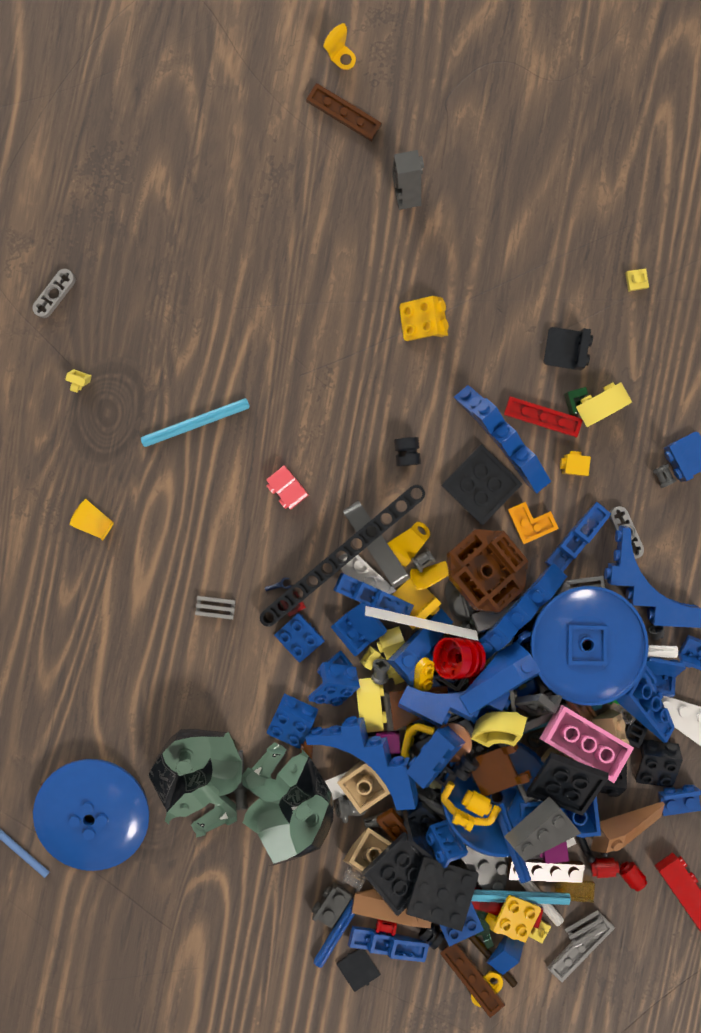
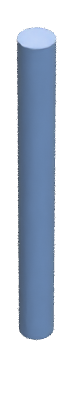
M0 829L1 841L44 878L50 873V871Z

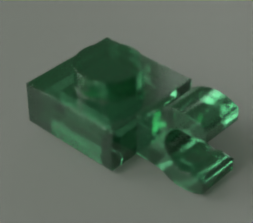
M481 911L477 913V916L484 931L477 933L476 937L482 935L488 949L493 947L494 944L489 933L491 931L489 929L490 926L485 921L488 913Z

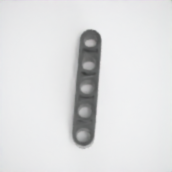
M359 500L343 510L356 532L371 521ZM368 526L367 533L375 536L377 529L374 526ZM382 535L367 546V549L394 589L410 579Z

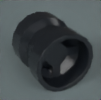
M465 752L460 757V761L452 766V771L458 778L467 781L471 776V772L479 767V762L474 756Z
M431 923V928H421L418 937L423 941H427L432 949H436L445 937L443 932L437 930L433 923Z

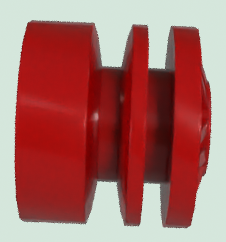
M462 637L443 638L439 640L433 651L434 668L439 676L444 679L475 678L483 671L486 663L484 647L479 641Z

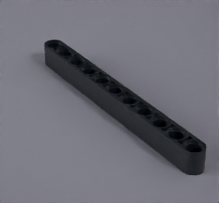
M414 484L268 606L260 614L261 624L270 627L277 623L419 504L426 495L425 488L422 485ZM419 488L422 491V497L419 499L414 498L411 495L412 489ZM398 501L406 502L407 509L405 511L397 509ZM384 513L391 515V523L387 524L382 521ZM368 526H374L377 529L375 536L367 533ZM353 539H360L362 547L355 548L352 544ZM338 552H346L347 560H340ZM325 563H329L332 566L333 570L331 573L324 571L323 565ZM309 576L317 577L318 583L312 585L309 582ZM295 588H300L303 591L302 597L295 595ZM281 600L288 602V609H283L280 606ZM266 612L273 614L274 621L267 620Z

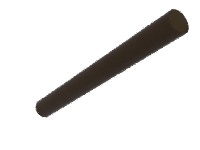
M476 935L469 937V940L489 960L492 955L490 950ZM506 972L504 975L501 974L512 988L517 985L518 982L509 972Z

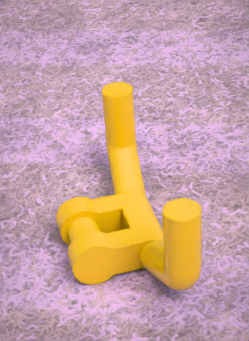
M421 723L407 725L401 756L404 758L409 757V750L414 745V736L417 731L433 735L435 728Z
M451 781L447 782L441 793V802L453 815V824H459L470 832L474 825L490 826L495 822L501 811L499 806L494 805L487 818L474 817L456 808L448 797L455 784Z

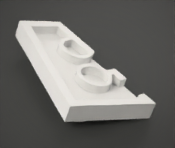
M345 553L338 558L340 560H347V554ZM359 555L355 556L341 568L343 574L388 594L397 591Z
M663 696L661 699L664 708H668L674 727L701 746V706Z

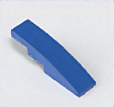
M595 502L545 563L548 566L554 563L564 572L585 545L590 543L611 513L598 502Z
M343 573L340 574L333 589L360 603L365 602L369 607L410 616L414 607L413 604Z
M352 926L348 941L350 948L366 949L370 953L388 955L390 959L426 961L429 948L426 941L400 934L391 936V933L381 931L376 933V929L358 926Z

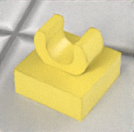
M646 268L625 273L628 292L649 288Z
M75 369L68 372L66 381L72 382L70 391L76 393L79 390L81 391L82 387L90 383L92 375Z
M369 646L360 662L364 667L371 670L374 660L384 658L377 649Z
M541 920L539 929L533 927L529 937L543 943L551 925Z

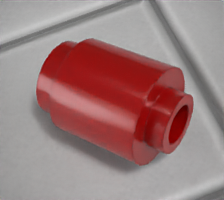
M614 857L595 858V861L590 863L592 877L611 878L616 877V873L620 872L619 863L614 860Z
M626 861L620 866L619 875L631 889L640 891L647 885L646 876L634 862Z

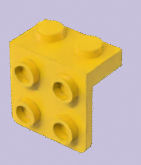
M429 296L400 304L403 338L405 341L430 336H448L447 330L449 325L445 316L446 304L443 298Z
M411 579L404 582L392 594L414 605L410 616L426 619L429 615L433 616L440 610V601L427 588L416 590ZM410 626L412 630L415 628L420 629L419 627Z
M509 895L499 915L495 916L488 913L485 921L490 926L489 929L494 933L503 934L513 940L517 939L526 943L541 912V908L534 903Z

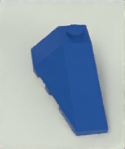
M442 608L428 619L449 625L453 623ZM424 628L418 629L387 662L410 687L414 688L416 664L424 657L433 661L434 648L439 640L442 639L444 633Z
M515 642L499 651L460 696V700L469 715L535 678L541 670L531 654L518 642Z
M645 665L644 671L637 683L625 695L616 700L662 742L667 743L675 727L668 708H664L662 703V692L657 690L656 676Z
M597 796L583 816L561 808L581 834L577 835V837L601 836ZM543 801L519 803L521 821Z

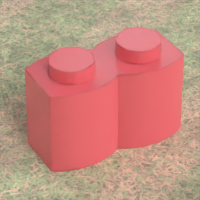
M285 465L267 479L269 484L266 486L273 494L277 493L281 499L278 501L285 509L289 507L292 510L309 496Z

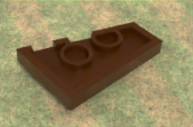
M447 685L432 686L429 691L425 692L448 694ZM405 690L389 691L394 731L421 719L398 707V703Z

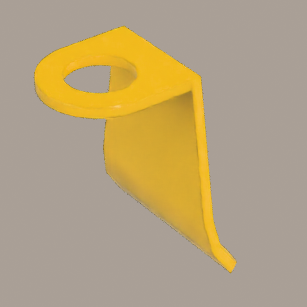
M345 23L337 25L328 34L323 47L333 63L343 70H349L355 65L356 57L345 46L347 37ZM344 54L349 55L352 59L348 65H344L340 61L341 56Z
M85 499L75 510L69 525L101 538L103 541L114 522Z
M416 522L411 528L387 543L403 567H407L411 562V558L430 537V531L425 524ZM418 526L425 530L426 535L419 532Z
M446 561L425 567L421 573L418 569H411L410 579L416 590L426 589L449 576Z

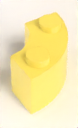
M612 382L603 387L604 392L592 398L589 395L580 400L582 404L576 408L586 427L632 403L622 382L617 385Z
M399 626L387 630L379 638L380 641L376 642L379 652H384L386 660L405 643ZM390 665L387 671L389 679L393 678L395 685L404 682L403 678Z
M371 678L358 679L360 688L356 691L359 718L364 717L367 733L384 731L383 723H387L386 711L382 712L380 697L384 696L383 684H375Z
M518 712L486 713L476 721L471 739L488 748L498 743L515 746L523 735L527 717L520 715Z

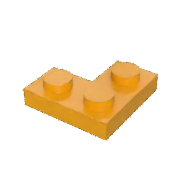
M526 502L507 509L522 544H526L559 529L551 511L533 518Z

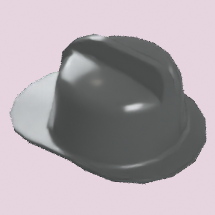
M449 581L445 589V595L452 616L462 622L473 620L472 614L479 611L474 610L453 583Z

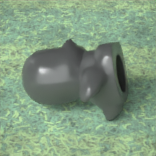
M344 796L339 797L335 802L336 816L341 818L344 823H348V816H362L367 811L365 810L360 814L349 799L346 800Z

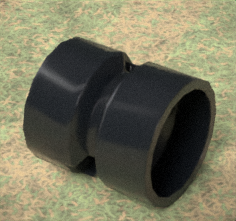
M419 437L394 439L395 451L398 452L396 455L397 467L421 464L420 453L417 452V449L420 448Z

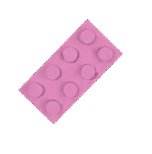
M560 705L556 714L552 715L539 738L577 762L608 772V780L615 783L634 749L563 705Z

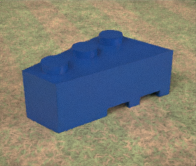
M449 726L439 727L429 742L420 749V754L409 762V769L406 773L423 789L428 787L465 744V741Z

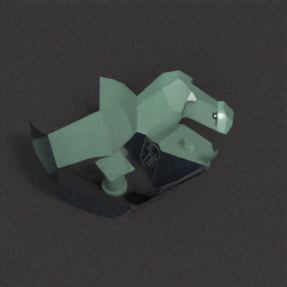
M180 729L164 745L155 759L148 776L166 809L165 822L168 825L173 818L186 817L204 808L209 803L215 804L214 809L191 824L197 838L206 835V832L223 824L230 825L237 821L236 804L226 794L233 792L241 783L242 760L229 732Z
M276 742L267 748V752L252 769L248 767L242 774L243 786L259 797L245 813L242 823L258 834L273 862L269 866L295 860L319 850L329 833L334 817L332 793L311 758L303 750L302 753L288 761L277 774L276 780L271 779V773L286 752V749Z

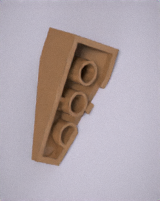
M662 801L600 821L601 836H593L592 851L608 853L618 851L661 818L665 805Z
M375 889L354 893L353 914L412 927L431 928V922L407 915L405 913L406 909L397 917Z

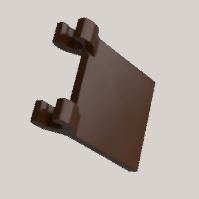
M506 744L475 757L479 762V767L471 773L482 795L488 796L507 788L530 782L532 778L530 771L527 770L517 774L509 757V754L519 749L517 744L515 746Z

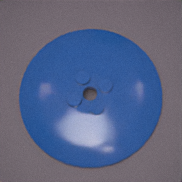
M596 586L572 588L550 600L541 610L534 623L530 642L531 656L541 670L538 675L542 682L553 693L562 696L564 700L587 706L606 704L625 695L641 677L647 662L649 648L645 624L634 606L620 594ZM588 639L591 641L592 646L589 650L585 651L582 643Z
M474 741L472 742L469 754L476 757L499 747L497 744H493L488 748ZM517 742L519 749L509 754L518 774L527 770L530 771L532 776L530 782L523 784L525 791H527L544 763L533 750ZM450 762L449 765L452 767L456 762ZM447 773L444 779L446 780L450 774ZM472 773L467 781L457 777L454 782L455 787L448 797L456 808L474 817H480L465 809V806L461 804L467 790H474L480 793ZM516 786L499 791L498 793L501 795L499 803L493 801L492 794L486 796L491 799L492 809L494 805L505 804L513 828L521 822L519 803H524ZM442 803L443 812L450 828L464 844L484 855L493 857L511 856L497 818L492 825H474L469 832L463 826L452 823L453 815ZM488 814V815H484L483 817H480V818H487V817L489 816V814Z
M98 759L73 761L54 771L39 789L33 808L34 827L44 848L63 864L86 871L108 869L130 858L143 842L150 818L148 800L139 782L122 767ZM92 815L95 821L89 823L85 820V816Z

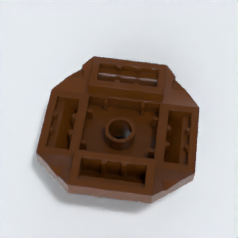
M475 529L447 553L449 580L474 610L498 614L525 589L528 560L504 531ZM482 569L485 570L486 576L483 574Z

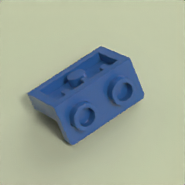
M684 785L680 789L668 787L664 788V791H659V802L663 801L665 804L662 815L668 816L701 811L699 800L701 790L694 785Z
M447 820L429 826L426 833V841L429 846H432L436 860L441 863L443 868L448 867L450 862L467 856L468 850L452 831Z

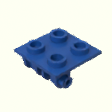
M297 613L274 636L300 663L325 640L322 638V635L320 636L314 630L315 627H312L311 623L305 620L303 614Z
M472 902L470 903L462 931L440 925L449 947L484 931Z

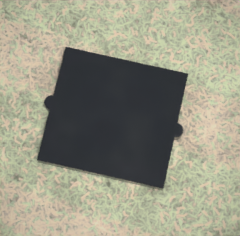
M357 949L352 953L349 952L348 956L336 963L354 992L365 985L368 986L369 982L381 975L365 949Z

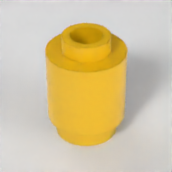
M467 790L461 802L465 809L480 817L488 815L492 809L491 799L474 790Z

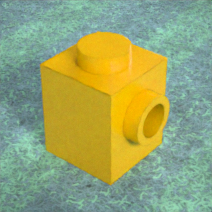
M570 451V454L564 455V458L560 460L562 474L589 476L591 457L582 456V452Z

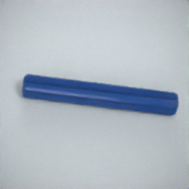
M501 803L497 805L501 808L497 819L503 836H505L513 829L505 804ZM504 837L520 883L530 881L531 876L526 862Z
M354 898L350 900L316 955L314 964L317 967H323L355 914L352 913Z

